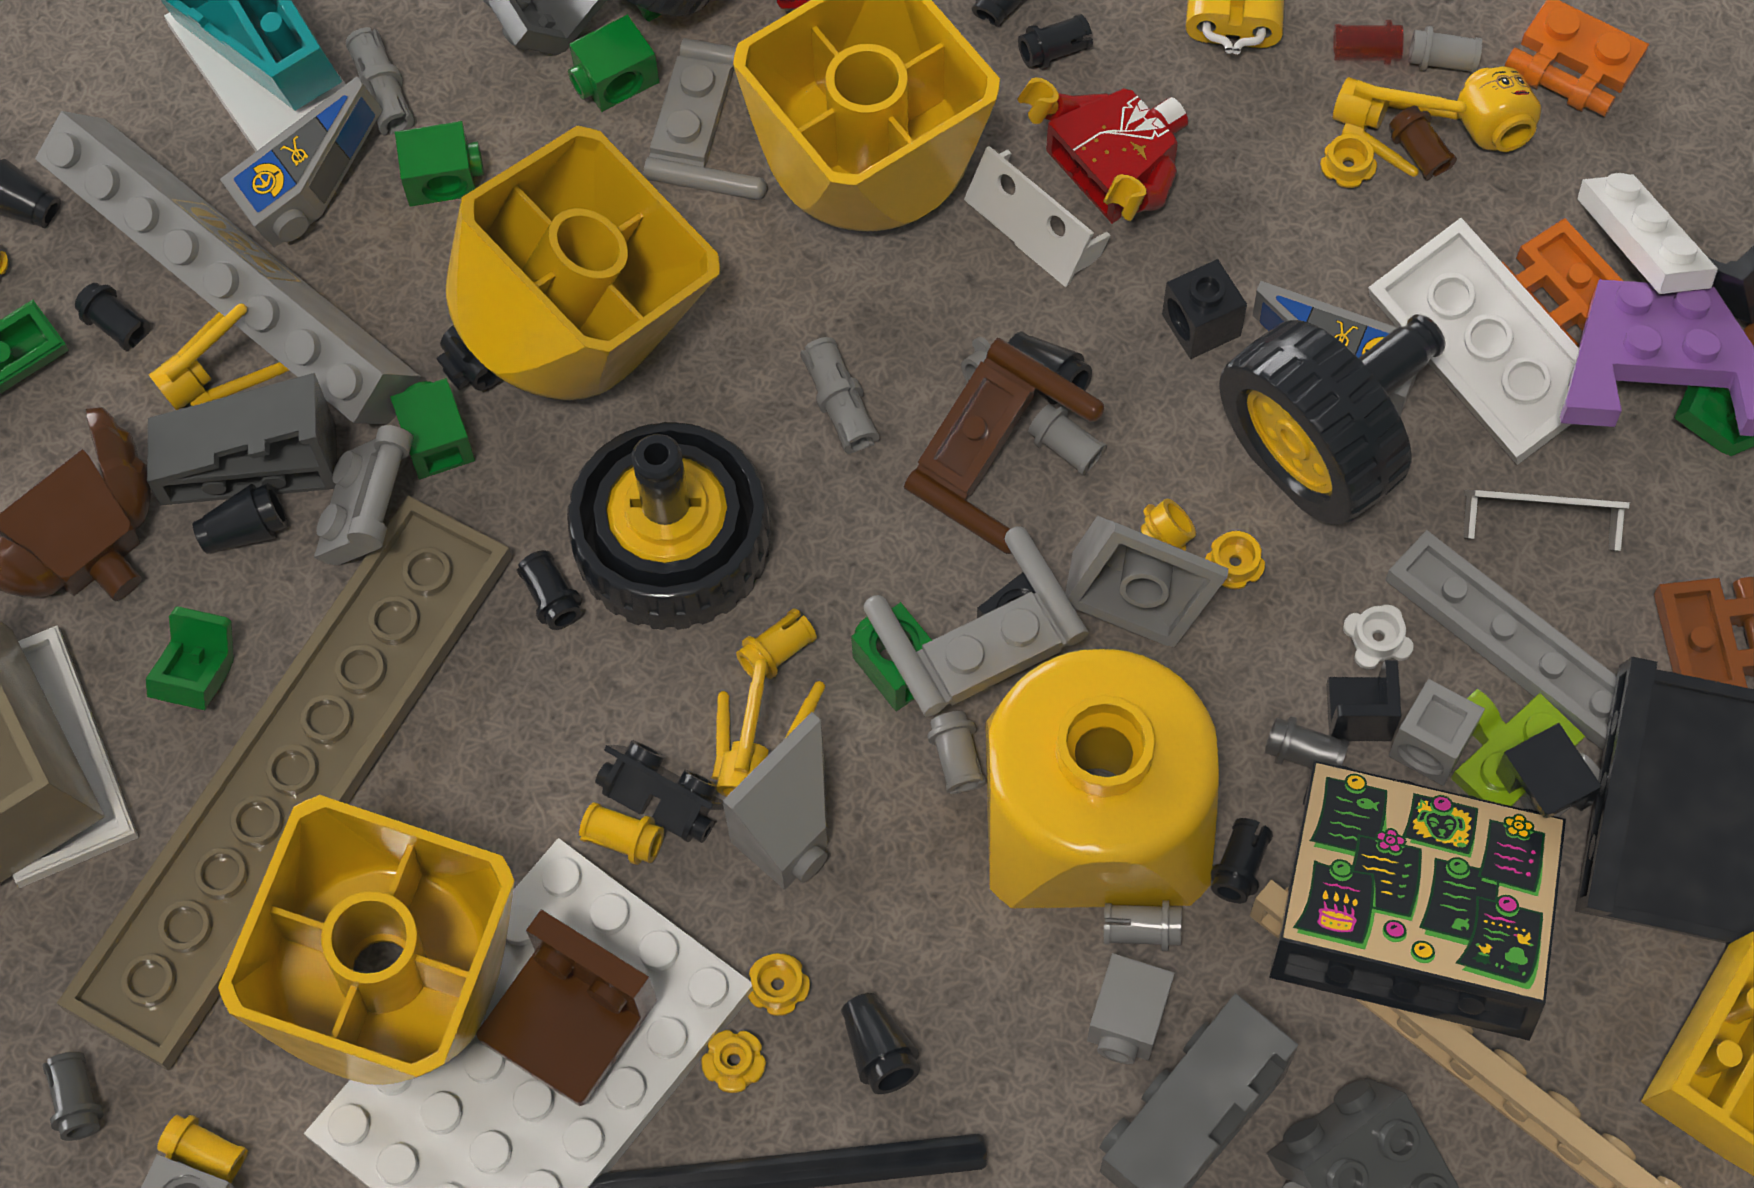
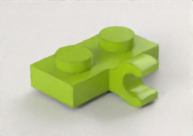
M1476 689L1467 699L1485 708L1473 734V737L1483 746L1453 773L1451 779L1468 795L1478 799L1514 806L1526 791L1521 787L1509 794L1497 776L1496 771L1504 752L1557 723H1560L1575 747L1582 742L1585 735L1541 693L1506 724L1502 720L1495 704L1483 692Z

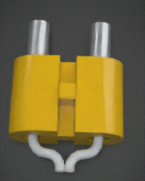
M1187 0L1186 32L1196 41L1222 44L1225 47L1226 53L1233 52L1234 54H1239L1244 46L1267 48L1277 44L1283 36L1284 0ZM1226 35L1239 36V40L1233 46Z

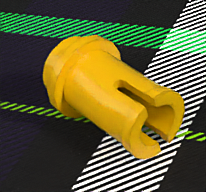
M791 609L785 617L758 637L748 636L742 640L743 647L736 652V656L742 668L751 678L753 677L754 666L757 660L763 659L766 661L767 669L765 676L768 679H772L777 675V667L807 644H811L817 639L816 632L809 620L804 615L799 618L801 613L798 609Z
M593 802L589 805L582 818L579 836H581L580 840L583 842H591L628 855L630 863L639 865L642 861L652 863L655 860L663 842L664 829L655 825L653 817L644 816L640 820Z
M175 1115L165 1127L157 1145V1150L166 1154V1158L176 1162L180 1161L189 1167L230 1183L234 1180L248 1154L247 1148L237 1146L199 1126V1118L194 1115H189L186 1119Z

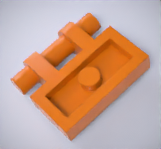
M1546 0L1524 33L1521 45L1537 53L1532 56L1515 47L1504 67L1516 69L1523 76L1527 84L1535 89H1538L1541 85L1568 98L1567 105L1581 112L1586 107L1605 117L1616 97L1599 89L1598 86L1602 84L1621 93L1645 56L1649 44L1560 0ZM1556 61L1582 74V76L1577 78L1554 67L1553 64Z
M1566 218L1520 246L1516 259L1524 266L1525 270L1515 275L1502 262L1578 348L1579 344L1566 330L1575 324L1582 331L1584 330L1592 296L1599 279L1623 281ZM1541 287L1559 305L1552 312H1549L1533 295Z

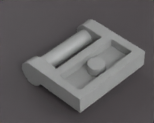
M381 426L378 428L376 439L346 451L339 458L333 470L332 480L336 485L331 502L321 514L317 524L316 532L320 538L314 558L326 564L341 565L383 547L387 533V527L383 524L400 462L409 456L413 436L410 432L397 426Z

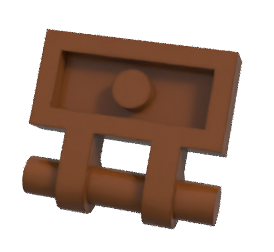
M1744 577L1736 580L1733 583L1736 599L1727 600L1724 597L1720 578L1659 584L1654 593V598L1673 673L1748 688L1745 676L1754 677V577ZM1732 625L1744 627L1749 649L1738 650Z

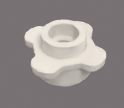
M1392 605L1374 606L1365 610L1362 614L1352 613L1345 619L1343 631L1354 642L1357 650L1354 660L1360 667L1374 669L1381 661L1392 658L1404 661L1412 654L1413 642L1405 636L1406 626L1402 613L1398 608ZM1381 633L1384 639L1376 641L1373 638V634Z

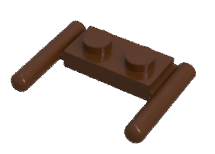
M997 338L990 346L984 362H980L920 457L919 465L908 476L904 489L1003 553L1011 554L1010 549L1005 543V535L1010 528L966 499L977 488L1035 396L1034 392L1036 389L1089 422H1095L1102 417L1104 404L1101 400L1003 339Z

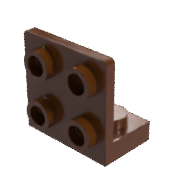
M541 909L526 929L535 952L481 1025L476 1036L480 1043L574 1104L583 1106L657 1002V998L649 976Z

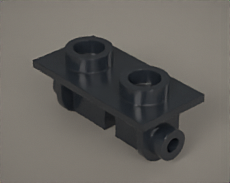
M631 740L628 747L606 745L604 751L615 756L617 760L614 765L606 762L597 774L595 783L603 787L602 794L617 801L638 814H644L652 796L661 799L652 816L657 825L681 837L686 842H690L694 838L703 843L707 839L713 828L714 821L706 816L710 810L724 809L723 800L714 796L717 789L715 783L684 769L681 777L661 766L665 758L661 753L640 742Z

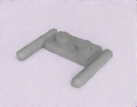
M683 38L680 56H677L651 141L650 155L645 161L643 176L647 180L760 200L765 196L767 184L761 177L706 168L732 78L736 47Z
M1016 526L1008 530L1005 535V543L1036 593L1029 592L922 645V649L917 652L883 596L874 595L865 601L863 606L865 614L925 717L935 715L944 709L946 705L951 704L953 706L1061 652L1062 647L1075 645L1088 636V630L1024 527Z

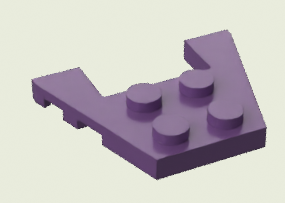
M1599 279L1592 296L1579 344V352L1570 377L1567 396L1561 410V423L1615 427L1622 411L1616 381L1728 388L1731 393L1740 435L1754 436V346L1715 287L1659 294L1650 283Z

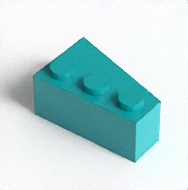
M161 0L179 24L294 111L343 82L293 0Z

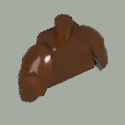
M103 407L86 409L88 426L102 476L89 455L82 449L0 513V591L20 597L39 598L51 596L63 588L75 596L95 580L113 601H119L135 590L141 582L142 577L126 561L124 556L140 544L135 530L144 523L149 511L151 487L147 482V465L138 458L137 448L131 433L119 427L114 417Z

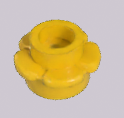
M1350 133L1340 135L1328 144L1324 150L1325 157L1320 161L1321 171L1324 176L1330 180L1335 179L1336 183L1344 188H1355L1360 186L1363 180H1370L1377 168V161L1373 158L1374 151L1370 142L1360 135ZM1349 160L1354 165L1351 167H1347L1343 164V162Z
M1164 499L1157 506L1148 504L1144 508L1143 512L1146 517L1145 523L1141 525V532L1186 551V543L1196 536L1195 527L1186 512L1171 499Z
M1242 531L1227 532L1215 539L1211 545L1212 551L1207 553L1205 558L1229 568L1227 579L1222 584V586L1229 589H1242L1247 585V582H1256L1260 579L1265 569V561L1261 558L1262 549L1253 536ZM1231 558H1238L1241 564L1233 566L1229 560Z
M770 954L757 960L750 968L749 976L753 991L749 994L748 998L756 1008L764 1007L770 1015L783 1016L793 1012L795 1005L807 998L810 990L809 977L802 973V964L795 957L787 954ZM773 981H783V988L780 990L773 989Z
M724 1030L717 1033L707 1045L708 1053H705L701 1060L702 1070L707 1080L715 1081L720 1090L728 1093L742 1092L751 1083L758 1082L766 1066L765 1057L760 1054L762 1049L760 1041L755 1035L747 1031L733 1034L730 1030ZM731 1055H737L740 1058L739 1063L735 1066H731L727 1062Z

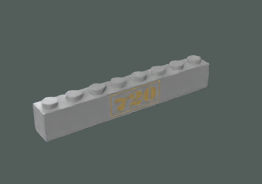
M65 111L60 112L35 160L222 315L226 316L238 304H245L247 312L235 325L297 377L315 373L326 401L353 423L389 424L396 417L390 396L402 393L409 386L417 383L421 377L106 119Z

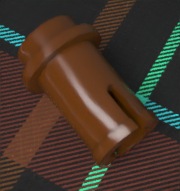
M1411 106L1400 112L1390 122L1389 127L1393 131L1391 139L1394 144L1402 143L1423 172L1424 178L1428 181L1433 176L1436 177L1451 169L1456 163L1457 158L1449 151L1430 125L1432 120L1428 111H1420L1418 106Z

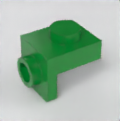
M1688 386L1674 417L1676 420L1718 451L1729 456L1754 447V436H1743L1739 433L1731 393L1728 388Z
M176 606L169 615L171 641L145 679L147 697L206 710L229 674L234 660L232 622L227 617Z

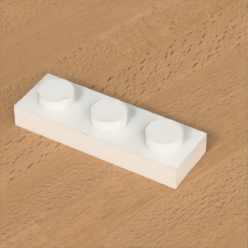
M1614 173L1608 177L1582 180L1577 199L1659 294L1712 288L1718 268L1634 174Z

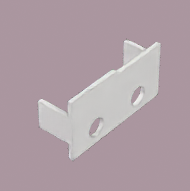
M990 146L987 147L964 200L1014 241L1015 245L1063 286L1067 287L1076 272L1088 267L1102 255L1111 235L1105 232L1091 240L1094 234L1092 230L1008 162L1011 155L1010 151L1006 150L998 154ZM1003 174L1010 176L1015 183L1013 195L1006 193L1001 186ZM1052 216H1057L1064 222V236H1059L1052 230L1050 224Z
M1465 490V496L1467 497L1464 538L1474 539L1478 497L1611 508L1609 550L1621 551L1625 508L1629 509L1630 502Z

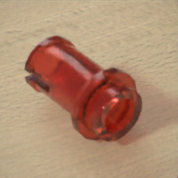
M1385 20L1384 25H1334V60L1384 59V64H1391V59H1402L1403 25H1392V20Z

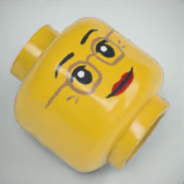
M1510 67L1482 68L1474 72L1466 80L1464 88L1460 91L1457 101L1464 102L1467 106L1464 113H1457L1458 117L1474 142L1486 150L1509 152L1522 147L1535 134L1536 126L1541 116L1539 100L1523 76L1516 69Z

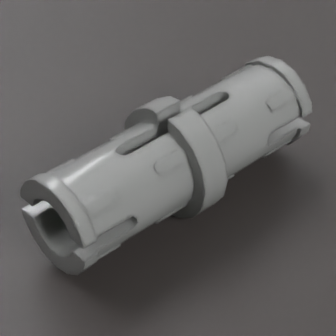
M370 27L353 31L346 39V47L358 71V78L383 109L376 120L381 134L386 135L389 130L390 135L395 134V131L411 128L414 124V118L402 94L401 86L403 79L398 68L389 61L380 33L376 29L371 31Z
M823 337L808 343L805 346L806 350H802L800 355L816 385L815 387L818 391L816 396L817 404L823 413L827 412L830 420H832L844 452L851 454L875 445L873 441L879 440V434L869 418L861 399L863 389L856 378H852L849 371H847L835 340L830 337Z

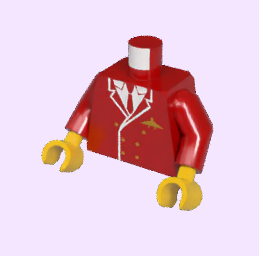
M1031 78L1017 98L1018 102L1027 103L1032 106L1028 112V118L1032 123L1040 124L1044 119L1050 120L1048 122L1046 151L1111 224L1121 217L1131 221L1136 213L1158 210L1164 206L1177 174L1175 160L1178 142L1174 134L1188 125L1187 114L1175 98L1169 97L1152 109H1149L1133 90L1123 88L1110 95L1107 93L1067 95L1058 93L1057 89L1043 78Z

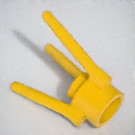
M1348 77L1337 97L1333 110V120L1345 123L1341 135L1350 133L1364 137L1372 145L1375 154L1406 174L1415 177L1419 173L1418 168L1367 133L1366 129L1368 126L1378 129L1388 107L1405 110L1411 106H1418L1420 111H1428L1431 116L1458 120L1460 118L1457 113H1464L1467 106L1461 101L1378 87Z
M245 304L236 305L226 316L218 312L175 355L148 374L176 410L184 408L189 403L191 406L227 397L289 371L282 363L278 362L207 391L203 387L212 378L197 359L246 314L247 307Z
M759 659L755 663L740 741L733 742L731 751L729 694L726 691H721L717 696L716 760L711 778L718 780L716 790L726 797L769 754V750L766 747L754 743L767 663L763 659ZM822 681L814 683L785 738L811 712L814 713L825 689V684Z

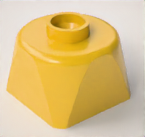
M810 0L739 42L733 61L738 82L761 148L781 188L794 204L813 218L838 228L856 231H880L907 225L936 209L952 194L966 171L989 119L1000 85L998 75L932 0Z
M575 126L461 198L447 272V306L453 325L462 341L473 355L496 376L521 390L535 395L560 400L585 399L600 395L611 389L628 376L652 352L717 278L720 272L719 256L710 244L601 131Z
M1115 649L1069 652L1040 664L1021 678L985 722L989 885L992 892L1010 908L1105 907V903H1112V905L1162 906L1163 900H1169V906H1191L1211 885L1219 788L1216 730L1211 716L1201 699L1180 676L1159 662L1133 652ZM1104 769L1117 776L1102 777L1092 775L1085 770Z
M322 795L305 800L294 806L219 983L218 989L229 1014L288 1053L326 1072L356 1082L374 1085L399 1083L427 1074L458 1055L472 1041L485 1018L500 975L514 890V878L510 868L502 855ZM389 942L404 949L397 961L382 971L375 973L353 971L355 960L361 951L371 944Z

